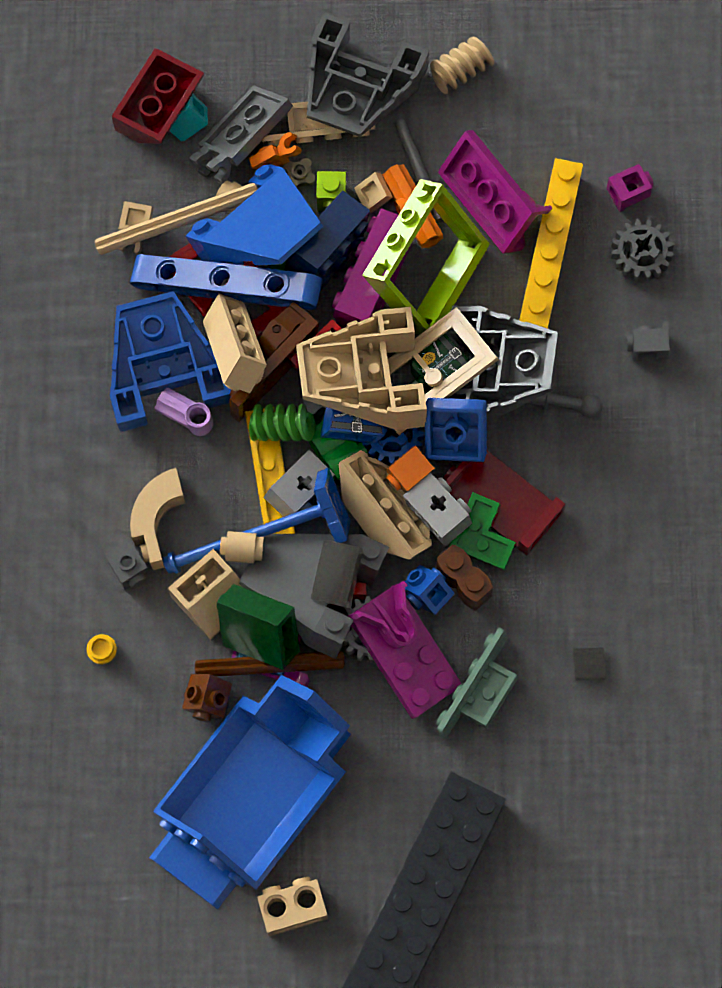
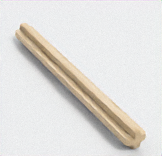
M251 183L100 237L95 240L96 249L99 254L103 255L241 205L258 188L255 183Z

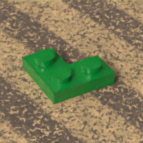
M472 492L467 504L471 509L469 515L472 524L452 540L450 546L452 544L463 549L468 556L505 571L517 543L490 532L501 504Z

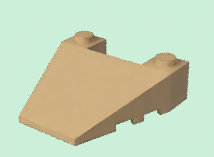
M411 307L379 310L372 313V317L360 322L355 320L348 323L346 328L333 333L330 330L296 344L303 399L395 430L425 427L427 407L423 383L392 386L387 353L414 350L415 330Z

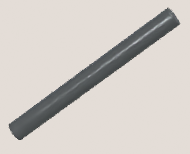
M405 119L396 121L395 127L418 182L420 179L430 181ZM432 208L431 214L436 220V223L443 222L444 220L440 217L436 210Z

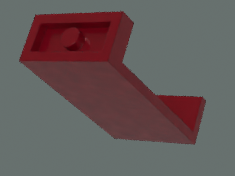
M488 450L484 462L462 461L458 467L453 465L443 478L451 487L452 491L450 494L456 501L461 498L468 504L471 494L474 492L500 503L501 506L491 528L502 537L515 541L517 543L515 547L526 556L565 510L566 504L558 497H555L553 501L550 500Z

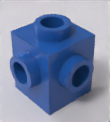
M419 565L409 573L404 581L408 585L405 587V593L412 607L416 610L422 608L434 615L455 593L445 582L446 577L434 567L430 570Z

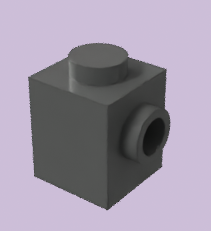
M130 538L103 553L124 590L130 587L135 589L147 581L146 577L150 576L148 567Z

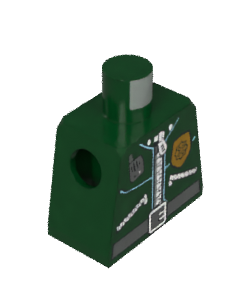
M446 334L419 353L430 369L435 368L442 373L443 380L470 361ZM414 359L411 363V374L415 380L410 384L423 383L425 394L434 387H430L425 382L424 376L426 372ZM473 380L466 384L464 387L473 383Z

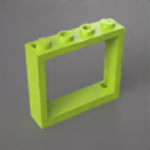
M420 179L362 276L391 309L411 307L415 334L420 335L451 311L452 306L456 303L490 243L443 184ZM434 208L459 240L416 311L391 282L390 278L430 211Z

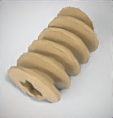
M470 37L467 43H460L458 49L452 48L449 51V55H441L440 61L433 60L430 63V69L437 87L442 93L448 94L447 84L456 89L458 87L457 78L465 84L467 82L465 73L474 78L476 77L475 67L484 72V62L486 61L490 66H493L494 59L482 41L476 37Z

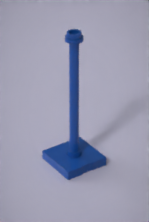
M326 468L317 472L314 493L318 500L317 505L243 532L256 533L257 537H265L322 516L328 523L335 543L339 544L348 540L351 520L330 469ZM221 540L176 555L173 551L169 552L168 556L163 557L167 572L169 574L173 572L175 574L180 573L181 566L201 560L212 549L220 553Z

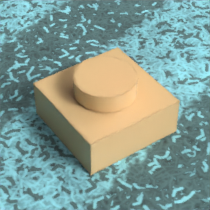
M374 172L354 187L361 204L368 208L370 213H373L393 198L381 173Z

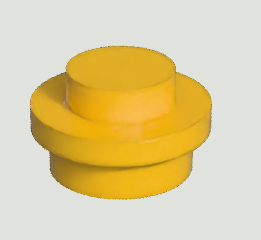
M96 635L87 644V655L96 664H107L116 656V643L108 635Z

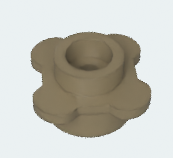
M303 158L298 162L290 161L285 164L284 170L288 172V176L296 187H304L315 181V175L311 171L312 161L309 158ZM298 171L303 172L301 175L297 174Z

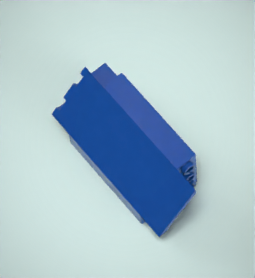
M283 675L278 678L260 703L242 696L153 812L162 819L159 825L168 831V834L149 858L217 910L236 885L243 887L247 884L257 890L346 773L333 758L350 737L351 733L347 731L350 725L314 690Z

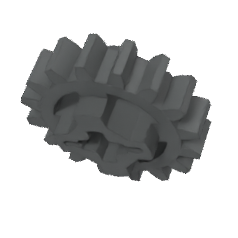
M636 219L635 226L632 227L629 223H625L624 232L621 230L616 231V239L612 240L611 248L614 249L611 252V259H618L615 263V268L620 269L623 267L624 277L631 273L634 274V281L637 282L639 276H643L644 280L649 282L651 274L658 279L661 275L660 269L668 270V261H672L674 255L671 252L674 242H667L670 233H661V224L654 228L651 227V220L648 219L645 225H641L640 220ZM656 242L659 244L661 248V254L659 253L660 250L657 249L655 246ZM648 245L647 250H643L642 252H640V253L637 255V250H638V251H641L643 248L645 249L646 246ZM623 247H625V251L629 253V259L626 258L623 251Z

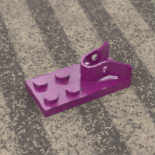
M467 130L463 133L438 171L439 175L503 254L522 251L525 247L524 233L535 217L541 214H548L552 210L551 205L542 206L536 204L533 198L518 186L474 130Z
M402 581L391 586L347 617L354 619L352 623L353 629L411 719H414L450 695L462 683L408 601L405 593V587L408 585Z

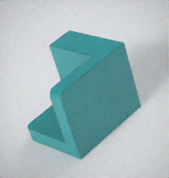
M192 94L171 127L170 132L180 141H185L208 125V107Z

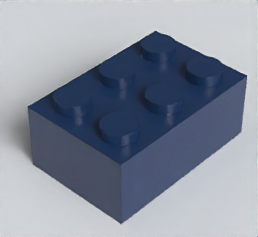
M342 190L318 217L323 228L287 259L284 271L316 275L323 280L322 290L329 282L330 274L335 269L339 271L347 262V255L352 250L356 252L360 242L365 241L366 238L363 235L367 231L369 224L367 221L370 210Z

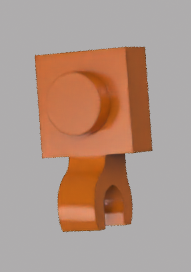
M288 132L281 137L277 147L269 145L260 148L258 153L249 157L252 168L257 170L267 164L281 167L290 162L289 157L297 156L302 152V149L296 145L290 148V143L297 139V135Z

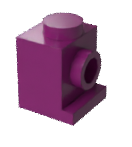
M640 164L609 177L607 183V191L619 213L625 211V208L651 197L652 188L654 187L651 175L648 171L644 172ZM627 188H634L635 190L629 192Z

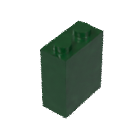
M233 584L226 593L219 597L217 610L224 647L282 670L300 652L295 608L293 606Z

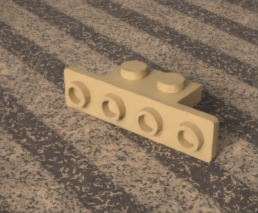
M308 101L292 103L293 107L287 113L289 132L297 135L296 143L313 142V136L324 135L325 140L341 139V133H345V131L307 118ZM368 130L362 136H369L370 131ZM286 133L266 135L262 142L268 141V146H278L281 137Z

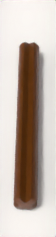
M342 651L339 652L337 659L321 652L299 653L284 670L252 657L195 661V674H211L219 677L342 669L345 666V657Z

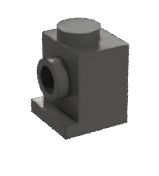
M662 323L661 329H655L654 326H641L638 329H634L632 334H626V351L632 352V361H661L668 359L670 352L668 323Z

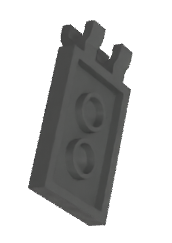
M253 85L198 144L201 149L192 154L189 160L196 165L202 162L197 171L205 177L211 171L216 172L219 169L214 179L223 184L230 176L231 165L238 166L290 111L293 107L289 98Z

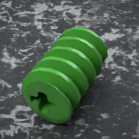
M256 404L250 417L249 434L252 441L258 439L260 441H267L269 439L271 441H278L280 439L282 441H289L291 439L293 441H301L302 439L311 441L315 433V419L313 414L307 411L306 404H300L298 412H296L294 404L288 405L287 412H285L283 404H278L275 412L272 404H267L264 412L261 404Z

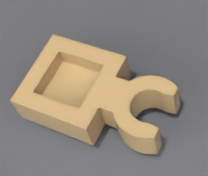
M124 201L118 229L123 230L151 220L154 208L148 205ZM141 241L135 243L134 253L137 255L142 250ZM126 246L119 250L125 252Z

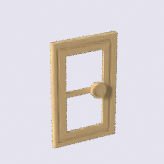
M456 307L415 338L414 350L396 352L388 358L391 375L414 357L426 372L424 376L425 382L430 387H434L425 394V400L427 401L428 398H449L499 359ZM453 328L475 357L443 380L442 373L438 369H430L418 353ZM407 429L395 430V431L397 432L398 435H400L401 433H403V432H404L405 430H407Z

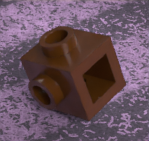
M191 674L185 691L182 709L193 713L192 718L203 722H210L211 718H224L232 683L211 674Z

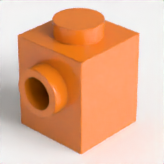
M415 445L385 469L389 474L386 479L396 491L402 489L403 492H407L435 468Z

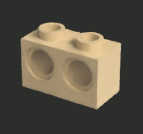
M304 877L294 880L292 882L293 886L281 889L280 885L262 890L263 895L257 896L268 936L328 919L317 879L311 881L310 877ZM304 893H311L316 898L315 904L310 908H303L298 904L299 897ZM274 902H282L286 906V910L283 915L273 917L268 913L270 905Z

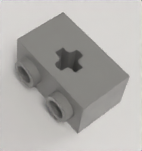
M308 450L269 488L263 498L283 517L310 508L312 505L309 502L316 496L314 486L317 472L328 467ZM302 485L304 489L300 491L298 487Z
M429 473L405 493L403 497L407 506L444 546H447L472 524L469 515L471 509L461 498L457 501L450 494L452 491L451 487L442 477L436 479ZM439 504L441 507L445 506V509L441 511L439 508L435 509V506Z

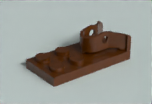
M291 303L281 314L270 321L258 341L262 353L268 357L261 381L255 384L251 393L242 390H232L230 392V415L238 422L246 416L245 412L251 411L292 368L290 358L297 353L296 344L311 339L318 333L319 322L298 304Z

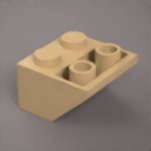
M212 549L174 582L168 590L171 598L211 640L220 632L217 610L219 597L226 593L233 584L241 585L239 584V577L232 568Z

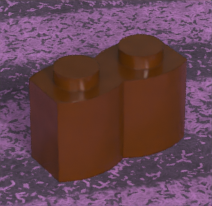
M452 544L437 557V570L446 577L445 582L457 590L459 598L466 606L477 610L492 597L493 586L489 577L482 570L472 565L470 557L463 549Z

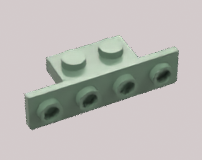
M498 628L495 634L491 633L483 646L485 651L480 659L476 658L470 665L468 670L469 677L464 685L460 684L456 688L452 696L454 701L449 710L445 709L440 714L436 725L442 739H447L461 715L487 729L517 681V674L494 662L507 640L505 630Z

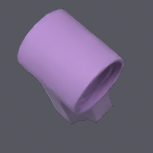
M168 387L158 397L154 408L156 412L188 428L196 436H204L212 430L213 418L208 406L205 404L196 403ZM195 416H206V420L203 423H192V419Z

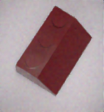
M154 48L111 116L115 131L138 143L161 144L204 77V72Z

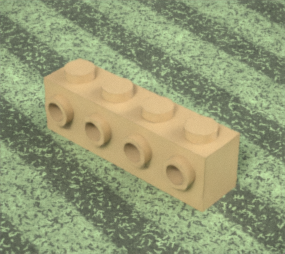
M218 293L203 319V324L223 383L231 390H242L251 393L255 384L261 381L267 364L244 302Z

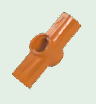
M396 164L382 174L395 200L394 205L398 215L416 187L404 164ZM431 211L415 237L421 249L433 247L443 239V233Z

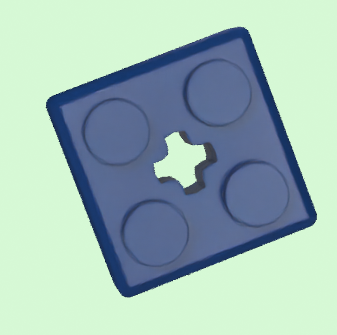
M428 398L426 401L425 457L428 460L484 462L487 454L486 400ZM452 426H456L459 429H461L460 433H455L454 428H452Z

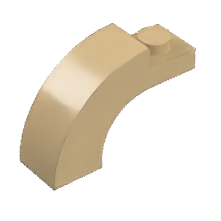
M177 468L163 472L151 480L138 495L131 513L130 530L134 545L146 543L140 545L145 563H151L153 570L165 568L157 538L159 522L167 511L178 505L186 504Z

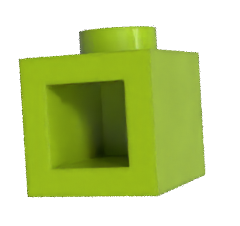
M317 171L316 200L318 212H323L342 190L347 192L346 172Z

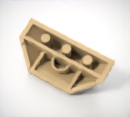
M362 450L342 460L339 463L342 501L369 538L390 547L388 553L409 560L432 546L430 530L405 502L403 495L407 492H403L402 489L396 491L387 481L386 477L389 474L385 469L389 467L388 465L369 457Z

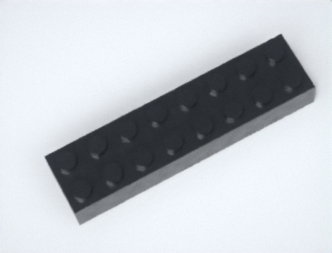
M450 771L342 988H415L505 806L506 798Z

